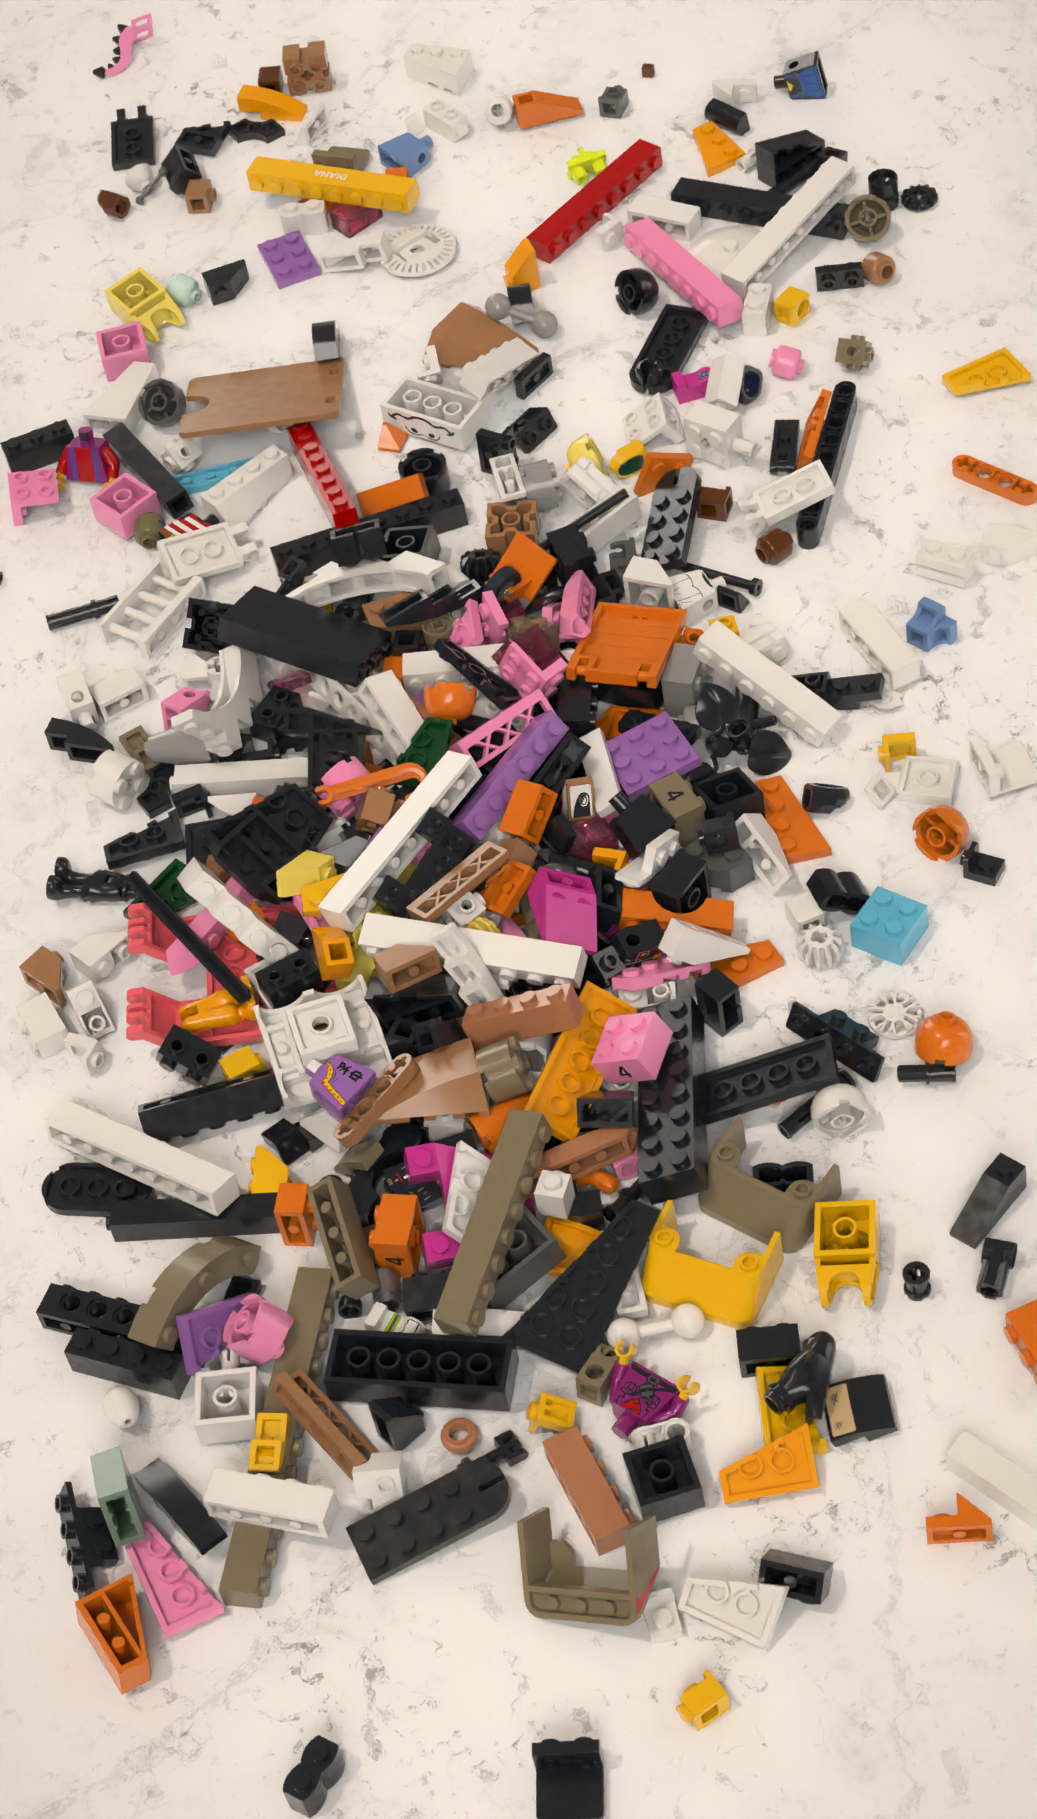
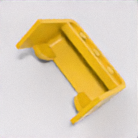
M667 1200L649 1238L642 1276L645 1299L670 1309H675L684 1303H691L702 1310L706 1320L735 1329H745L752 1326L758 1318L784 1261L781 1233L774 1232L764 1255L746 1252L736 1258L732 1268L677 1252L680 1246V1238L677 1233L678 1225L673 1201Z

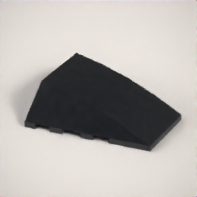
M294 783L265 797L263 801L255 805L251 804L245 807L243 811L233 816L229 815L221 819L217 824L202 828L200 832L215 862L251 896L258 900L280 905L283 898L278 897L276 871L306 850L314 852L334 819Z

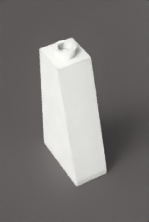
M134 361L84 411L83 418L85 424L92 428L93 433L104 434L121 422L133 433L141 418L138 400L145 391L143 388L152 380L160 379L155 363Z

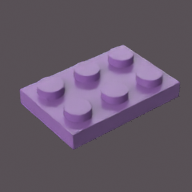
M299 230L257 245L258 251L278 289L321 275L320 268Z

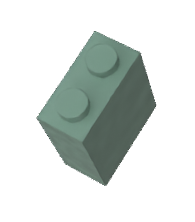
M120 1446L91 1455L90 1461L97 1500L115 1547L118 1548L145 1539L146 1533L138 1494Z

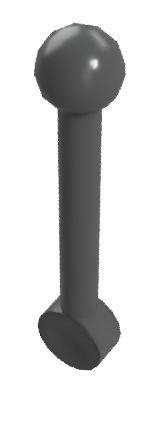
M165 167L159 169V174L141 196L136 197L137 204H143L144 198L160 178L168 174V170Z

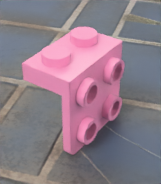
M513 642L508 646L498 668L502 677L510 681L522 698L540 688L545 698L549 699L557 692L558 688L556 686L565 678L563 673L568 664L562 658H559L542 671Z

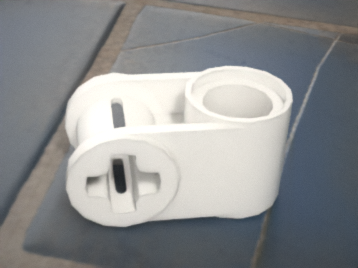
M672 1418L650 1426H641L630 1434L631 1442L636 1445L637 1449L682 1434L689 1453L694 1448L690 1427L681 1418Z

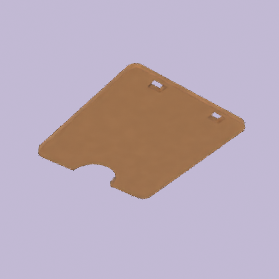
M335 358L194 378L189 381L186 394L187 402L201 401L208 403V405L199 411L181 416L178 430L179 436L181 438H194L338 417L341 409L345 360Z

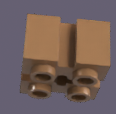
M325 40L308 42V47L300 48V44L282 46V62L285 75H287L290 96L307 94L308 89H315V93L332 91V73L330 63L328 62Z
M537 500L517 501V504L508 506L507 502L487 503L486 518L488 524H486L485 530L487 549L499 552L500 558H502L518 531L522 532L536 544H539L540 517Z

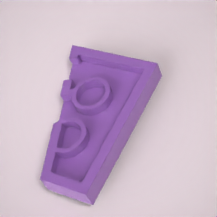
M255 1292L241 1294L175 1316L187 1375L194 1376L196 1372L201 1370V1366L209 1360H214L221 1354L220 1351L228 1345L223 1341V1331L233 1310L238 1313L244 1306L240 1302L246 1296L255 1294Z

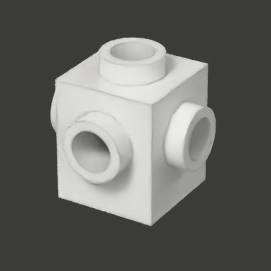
M182 438L179 442L173 439L164 446L166 452L160 457L163 459L164 466L176 475L181 470L186 473L194 467L195 463L193 461L203 452L192 438Z

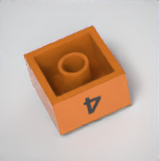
M382 1193L380 1205H376L374 1212L375 1230H371L369 1234V1246L374 1249V1263L379 1268L388 1267L396 1270L399 1278H408L412 1274L418 1273L422 1254L421 1236L427 1230L417 1195Z

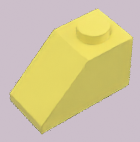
M306 850L276 871L278 897L301 895V887L336 876L334 856Z

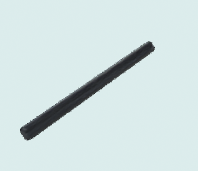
M132 871L130 874H126V884L239 1004H245L246 1001H250L252 997L250 990L139 873Z

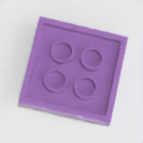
M666 711L607 741L619 786L630 802L641 794H648V784L675 771L682 776L702 765L700 757Z

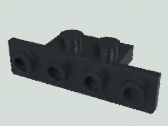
M793 1002L786 1022L788 1029L805 1040L830 1033L834 1042L836 1059L872 1083L878 1080L885 1057L871 1048L877 1046L879 1036L871 1032L866 1025L859 1024L849 1018L841 1010L833 1009L817 1015L799 1002Z
M65 1482L60 1493L55 1497V1511L60 1514V1533L67 1545L66 1560L73 1572V1591L77 1592L78 1599L80 1600L91 1594L95 1588L91 1567H115L119 1558L101 1507H77L72 1483Z

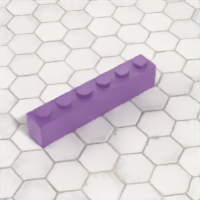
M552 710L533 718L452 820L454 821L452 823L453 826L474 839L472 844L480 842L506 810L517 780L529 781L569 730Z

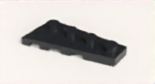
M450 638L437 639L433 648L439 653V657L457 669L500 710L508 708L522 698L514 687Z

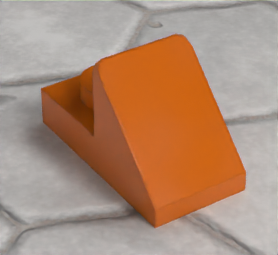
M956 1493L958 1515L940 1513L933 1517H925L927 1545L993 1541L992 1519L959 1493Z

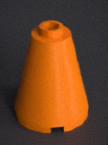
M531 1092L488 1106L490 1116H480L479 1112L470 1113L466 1116L474 1134H477L480 1144L487 1154H494L509 1110H523Z

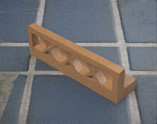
M487 840L406 907L412 920L434 923L442 916L443 912L467 892H471L504 865V862L511 857L508 850Z
M298 1368L290 1375L284 1371L275 1378L271 1393L353 1481V1466H359L368 1462L371 1453L378 1452L301 1368ZM296 1380H299L306 1388V1393L295 1382ZM317 1405L323 1406V1408L327 1411L326 1415L321 1411V1409ZM337 1427H341L346 1431L347 1438ZM357 1449L363 1450L369 1458L366 1460Z

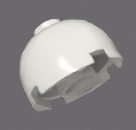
M837 1083L824 1087L815 1095L810 1107L814 1131L826 1138H834V1134L843 1133L844 1137L852 1136L861 1132L870 1122L869 1115L871 1116L865 1095L855 1086Z

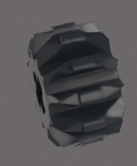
M484 548L467 551L461 556L460 570L470 581L473 579L478 583L489 581V575L493 573L501 560L500 554L493 549Z

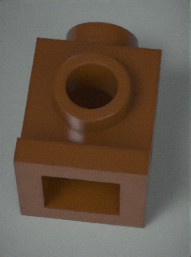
M701 486L697 505L698 518L726 522L733 507L732 488L726 486L725 489Z

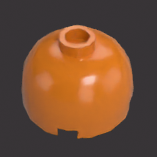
M438 682L435 683V688L429 689V684L423 687L424 707L432 718L453 720L454 726H457V721L465 720L472 714L475 708L477 698L475 686L468 690L464 683Z
M938 805L928 808L916 817L913 824V831L916 829L917 836L914 840L916 846L922 854L933 861H938V858L945 860V862L950 861L963 851L969 840L967 820L954 807Z
M943 1011L925 1018L916 1031L914 1051L920 1059L928 1063L935 1064V1060L945 1061V1066H955L965 1063L971 1057L973 1050L972 1031L962 1018L952 1012Z

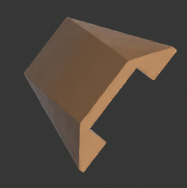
M460 302L433 328L427 345H435L439 364L442 368L448 369L451 366L462 367L463 369L468 362H474L480 355H486L493 348L497 349L505 341L509 342L516 337L537 353L539 352L536 346L500 321L490 318L486 311L478 306Z
M471 1038L442 1046L413 1058L419 1066L417 1074L374 1125L408 1123L413 1117H424V1121L436 1120L438 1115L450 1114L453 1115V1119L466 1118V1113L479 1112L480 1116H490Z

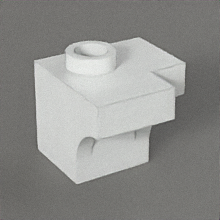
M402 1450L371 1453L368 1462L359 1466H353L352 1476L356 1501L372 1499L374 1512L406 1496L405 1485L407 1478Z

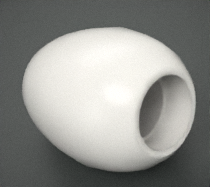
M117 1385L107 1390L104 1394L102 1408L107 1419L120 1428L133 1426L138 1420L140 1413L139 1400L133 1390L123 1385Z

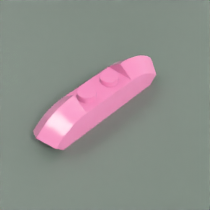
M577 570L566 583L560 610V633L577 638H585L591 632L597 590L583 570Z
M231 877L225 885L250 907L249 903L254 900V897ZM206 907L189 924V927L211 950L217 947L219 941L227 933V927L214 918ZM178 938L166 950L171 976L184 973L200 964L199 960Z

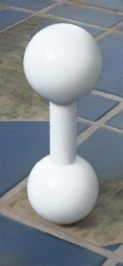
M684 1303L673 1310L669 1319L638 1325L630 1318L622 1317L615 1319L608 1326L606 1337L609 1345L615 1348L619 1340H624L623 1352H628L630 1344H635L637 1347L641 1337L673 1330L678 1336L683 1338L695 1337L703 1330L705 1317L698 1306Z

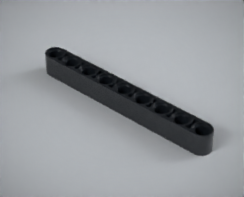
M850 381L839 382L834 387L814 461L821 460L834 487L837 483L857 411L856 385ZM833 494L799 511L796 520L797 543L802 549H813L819 545Z

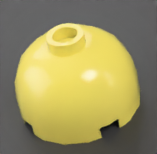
M588 433L572 442L566 454L568 463L565 464V468L567 471L583 455L586 459L592 460L600 472L610 476L608 468L603 470L601 464L605 460L592 438L589 439Z

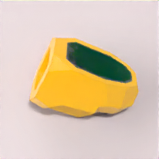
M635 440L618 449L615 456L610 460V470L620 478H628L641 472L647 456L644 445L639 440Z

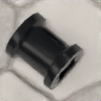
M920 1261L908 1263L902 1271L905 1282L904 1293L910 1300L922 1301L924 1298L929 1297L931 1293V1284L928 1282L930 1270L925 1263Z

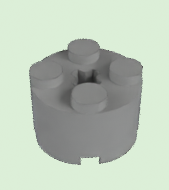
M547 459L518 466L519 471H524V476H521L527 495L525 499L537 500L539 512L559 507V502L563 501L560 487H555L553 478L557 477L554 463H548Z

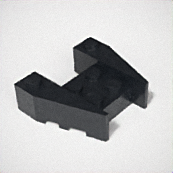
M284 708V735L294 738H308V787H300L306 794H309V792L315 794L316 787L324 784L321 781L322 777L342 760L348 763L352 761L350 757L355 756L365 766L366 736L383 735L381 730L313 708Z

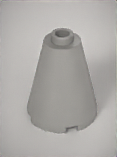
M175 728L151 735L148 738V742L144 743L146 757H150L152 762L178 765L218 763V758H213V753L206 750L205 741L185 734Z

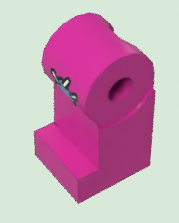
M703 367L696 372L682 375L680 371L671 373L673 392L679 405L705 398L710 367Z

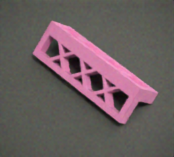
M538 688L451 745L448 749L452 752L471 756L467 749L473 745L484 747L482 759L475 762L479 768L512 746L522 732L510 730L513 718L525 720L524 731L534 718L531 717L532 705L539 702L545 712L549 710L554 712L540 688ZM526 710V715L520 714ZM492 732L504 733L503 745L496 746L490 744Z

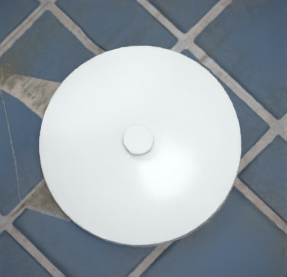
M739 225L720 227L698 237L689 246L687 251L722 281L721 273L723 269L736 258L737 254L761 230Z

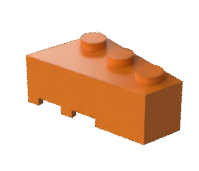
M132 1573L76 1601L75 1608L78 1624L120 1693L123 1695L150 1681L148 1656Z

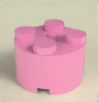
M351 756L352 761L348 763L345 760L338 762L322 777L321 781L324 783L323 785L331 786L370 774V772L355 756ZM326 793L318 795L322 800L328 798ZM366 793L333 802L329 808L337 817H344L346 820H349L357 814L358 807L361 806Z
M250 1294L240 1302L244 1305L237 1313L233 1310L224 1327L223 1341L228 1344L226 1348L255 1365H261L271 1358L278 1359L285 1349L283 1342L293 1324L294 1318L285 1310L258 1294Z

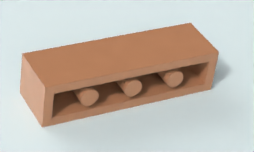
M571 983L552 985L549 988L537 991H526L519 995L500 997L497 1000L474 1003L471 1006H467L461 1026L468 1038H471L472 1045L476 1051L512 1035H516L518 1040L521 1041L580 1027L584 1007Z
M574 1426L542 1441L546 1459L597 1554L601 1556L624 1545V1529L635 1523L627 1508L622 1510L618 1502L621 1501V1497L614 1483L608 1485L605 1479L608 1474L601 1459L595 1460L591 1453L594 1452V1448L587 1434L581 1436L577 1426Z

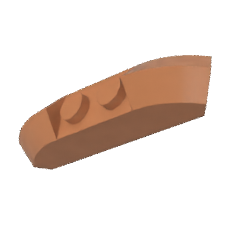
M599 1128L542 1153L541 1166L536 1170L533 1178L532 1191L527 1195L526 1200L535 1197L534 1192L542 1170H558L571 1174L573 1181L633 1155L638 1142V1128Z

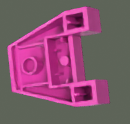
M435 1142L406 1147L404 1150V1162L409 1185L439 1180L446 1210L456 1147ZM481 1153L490 1160L493 1157V1155ZM533 1198L526 1200L524 1205L537 1218ZM442 1230L423 1233L420 1243L426 1271L452 1266L454 1263L452 1259L456 1256L460 1243L442 1232Z

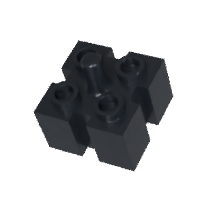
M189 598L186 618H191L192 622L191 628H185L182 648L219 654L220 650L231 646V644L217 640L219 618L234 604Z

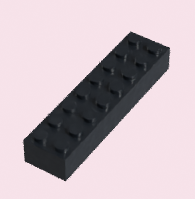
M691 994L638 1010V1013L655 1011L673 1031L656 1080L638 1081V1184L652 1205L708 1190L704 1016Z

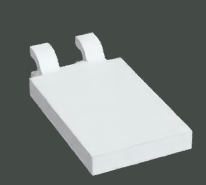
M818 459L753 492V498L743 500L738 505L742 512L750 509L743 515L748 525L756 522V524L749 527L753 536L763 530L765 523L771 526L837 491L821 460Z
M226 521L157 541V548L174 586L188 583L194 575L205 578L243 567L244 561L257 560L255 553L258 552L254 541L239 547L238 542L248 540L246 533L249 532V528L246 522L229 527Z

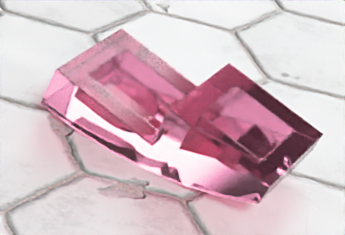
M295 670L269 681L267 686L268 689L276 685L292 691L311 683L312 680L309 672Z

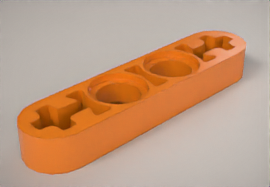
M959 455L952 460V474L960 480L1020 505L1029 506L1037 501V485L1032 481L968 455ZM980 474H989V475H990V476L987 477V478H980V477H978V475H980ZM1003 482L1011 483L1007 487H1002L999 484Z

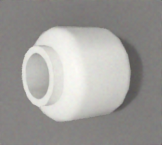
M502 96L493 97L486 104L485 114L487 119L492 124L499 126L511 123L515 117L513 102Z

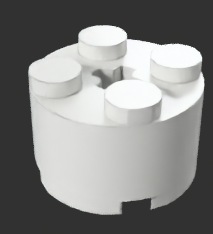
M115 749L114 751L106 750L99 756L92 767V770L96 772L93 779L90 777L88 779V792L97 799L126 811L131 805L132 798L137 793H142L146 788L147 780L144 779L145 769L143 763Z

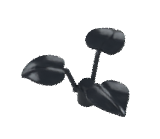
M702 683L695 707V716L698 724L709 731L718 730L713 735H710L705 742V748L711 754L710 759H712L714 767L712 768L706 762H701V766L688 773L686 779L690 784L720 774L717 773L719 769L717 757L724 758L731 751L749 754L747 766L756 774L771 775L783 769L791 759L792 752L778 733L770 730L758 732L750 741V749L733 746L729 738L722 736V733L726 730V724L735 722L739 716L738 701L727 689L713 683Z

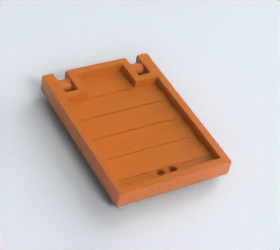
M599 602L593 613L591 632L585 638L580 639L568 663L566 680H576L579 675L585 676V682L637 687L639 681L647 682V688H657L674 644L678 642L687 623V610Z

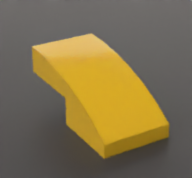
M257 1413L255 1439H251L249 1472H280L290 1426V1416L288 1413Z

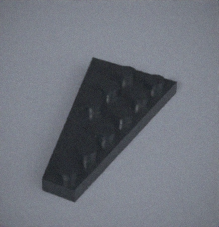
M632 1199L597 1239L592 1241L578 1259L573 1261L542 1294L539 1300L501 1338L514 1339L517 1348L578 1375L592 1352L601 1344L661 1211Z

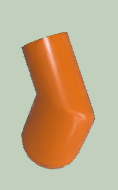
M598 1169L575 1179L579 1187L592 1185L606 1194L616 1192L620 1187L618 1178L612 1176L604 1169Z

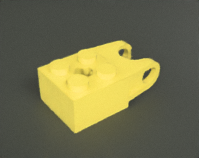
M141 267L104 291L111 311L126 324L140 321L145 339L153 344L161 340L157 332L161 325L170 323L181 327L186 323L183 314L168 295L166 289Z

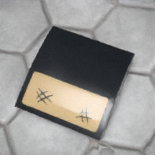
M884 1374L861 1376L830 1384L824 1414L830 1442L835 1447L864 1436L869 1441L898 1431L887 1379Z

